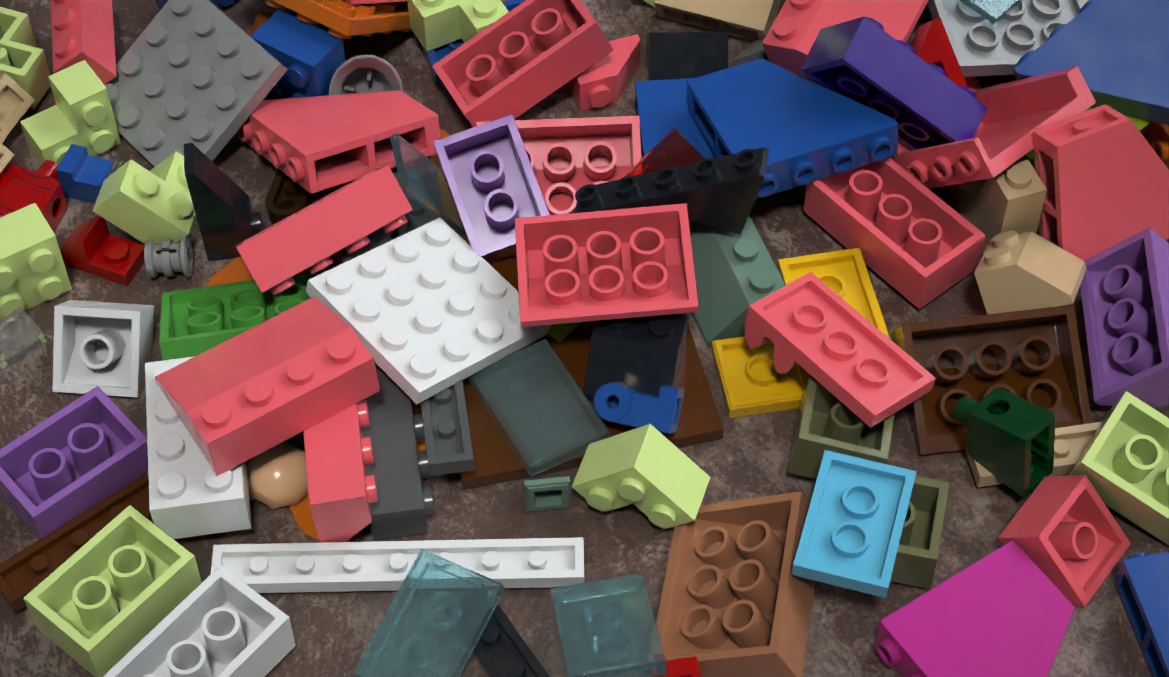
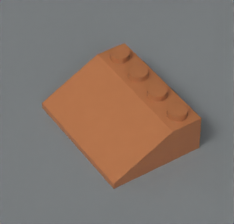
M802 491L702 505L699 508L695 521L674 527L648 668L649 663L697 656L701 677H802L816 582L792 575L793 563L810 505Z

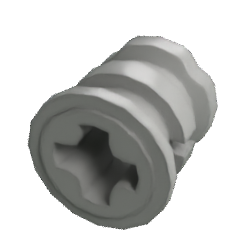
M183 236L180 243H174L173 239L162 240L161 244H156L154 240L147 241L144 247V261L148 277L156 278L158 273H164L166 277L176 276L177 272H183L186 278L191 277L193 273V251L189 237Z

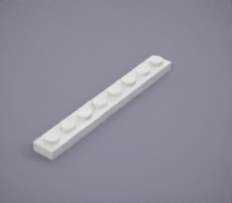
M583 537L220 544L213 545L211 574L221 565L257 593L481 589L484 586L487 589L584 587Z

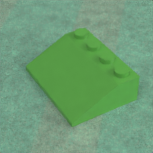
M329 269L320 270L312 275L310 272L298 273L292 276L295 284L276 295H273L270 289L261 293L255 280L162 293L159 340L162 360L197 356L310 299L311 297L306 293L307 281Z

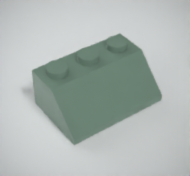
M750 215L747 218L741 235L696 221L689 226L699 312H691L707 348H711V341L745 336L744 326L749 305L786 286Z

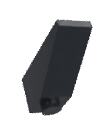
M193 143L184 144L185 177L208 261L240 257L241 255L235 245L263 231L261 213H253L249 196Z

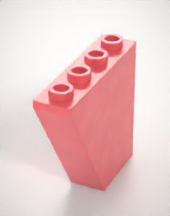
M401 90L262 100L237 131V135L242 142L253 148L258 155H262L275 168L280 169L293 182H297L311 194L356 180L382 165H389L390 168L434 155L433 141L441 139L438 114Z
M1104 104L1033 131L1035 171L1047 189L1039 221V236L1083 261L1149 227L1164 240L1169 239V169L1130 118Z

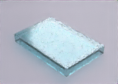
M546 339L512 353L469 376V383L531 477L585 453L589 444L610 437L609 430Z
M421 549L353 674L356 677H459L499 603L505 587L500 582Z
M642 573L550 589L568 677H653L667 674L666 659Z

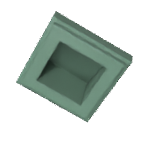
M570 476L525 480L523 482L526 511L571 507Z

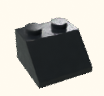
M728 31L647 33L648 79L697 78L727 69Z
M668 314L596 321L591 336L582 400L594 402L597 390L602 385L611 382H624L631 385L637 392L659 396L661 386L669 385L676 387L686 349L688 316Z

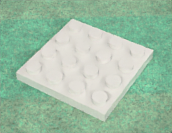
M437 218L307 281L306 293L311 298L315 296L352 327L373 356L374 362L416 404L548 334L550 325L521 327L519 292L485 259L478 256L471 246L441 218Z

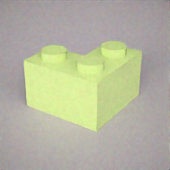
M407 0L410 28L426 51L462 39L465 43L509 12L501 0Z
M0 7V74L6 73L32 96L35 101L29 108L35 109L51 86L48 78L51 74L44 50L37 48L28 14Z
M85 60L48 76L56 105L20 121L28 149L40 165L46 160L53 161L59 165L71 144L86 147L90 156H96L121 144L107 88Z
M175 151L150 171L130 159L103 181L93 212L144 244L152 240L156 244H161L162 240L173 239L174 243L179 242L183 236L189 235L195 217V210L185 177L184 156Z
M648 424L589 444L572 488L583 496L591 507L602 513L634 504L648 516V519L653 524L664 530L695 521L710 476L655 427Z

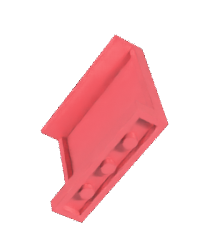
M1078 66L973 91L976 99L987 106L988 109L973 138L898 153L890 158L928 189L994 178L1034 148V130L1083 113L1094 105L1096 101Z

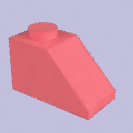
M638 34L609 41L614 49L612 52L566 83L580 112L617 103L640 67V37Z

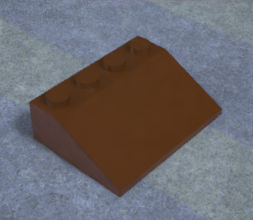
M1074 305L901 324L891 332L892 341L936 378L930 392L906 406L919 456L965 451L967 446V427L953 419L952 412L955 405L964 396H969L979 403L991 391L999 388L1056 414L1055 428L1092 423Z

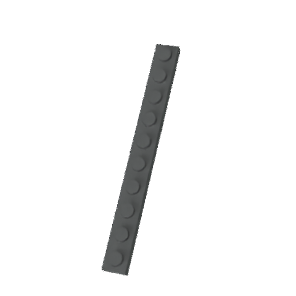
M430 156L391 168L413 209L405 214L408 222L398 227L399 236L439 218ZM461 379L454 385L420 402L430 476L475 470L463 380Z

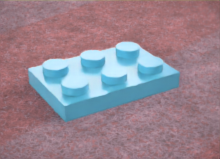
M825 450L793 563L792 575L886 598L917 471Z

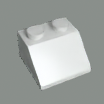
M69 300L55 305L52 392L86 394L98 386L107 396L140 397L145 380V363L149 362L153 349L154 305Z

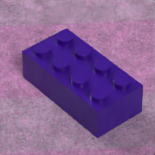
M863 16L820 30L800 71L821 86L895 119L899 124L898 141L913 151L974 137L988 107L976 99V95L972 90L957 85L947 78L942 68L935 64L927 63L917 56L911 45L896 40L883 31L884 27L875 19Z

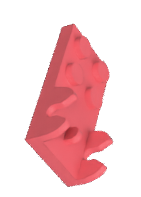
M811 272L749 305L744 326L745 337L749 347L752 350L767 343L769 338L775 348L773 361L776 372L785 374L799 364L870 428L930 392L933 388L936 378Z

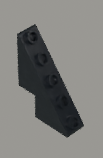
M764 147L746 149L736 154L718 158H705L699 162L677 167H665L659 171L637 176H625L619 180L601 184H588L581 187L575 194L577 203L574 213L687 203L689 226L693 220L741 235L765 178L769 149Z

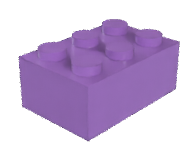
M513 114L433 141L436 157L465 237L472 250L488 263L517 254L515 218L547 216L550 214Z
M97 386L0 449V497L33 535L40 540L147 473V438Z

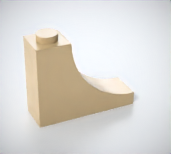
M655 0L654 4L660 18L710 31H728L729 36L754 42L757 39L766 37L776 19L782 0Z
M1029 160L1013 163L994 178L947 186L965 219L986 235L983 246L984 251L990 240L1001 232L1015 230L1018 234L1030 231L1037 233L1047 189Z

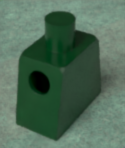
M1001 388L991 391L979 403L969 396H964L957 402L953 409L952 417L967 427L968 454L1018 495L1025 498L1040 484L1044 477L1049 476L1053 472L1056 414Z

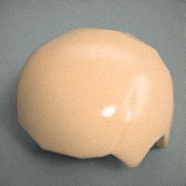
M283 441L248 460L249 496L252 501L258 500L274 510L279 507L296 505L309 494L305 452L296 445Z

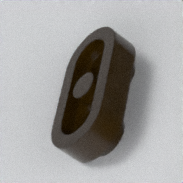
M278 169L265 199L270 221L276 224L312 204L315 193L311 194Z

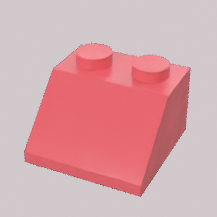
M1086 475L1044 477L998 537L1003 546L1014 540L1060 592L1078 607H1086L1131 545Z

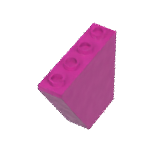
M1012 540L880 620L875 641L876 651L883 663L890 668L894 667L902 677H1049L1067 633L1075 607L1018 544Z

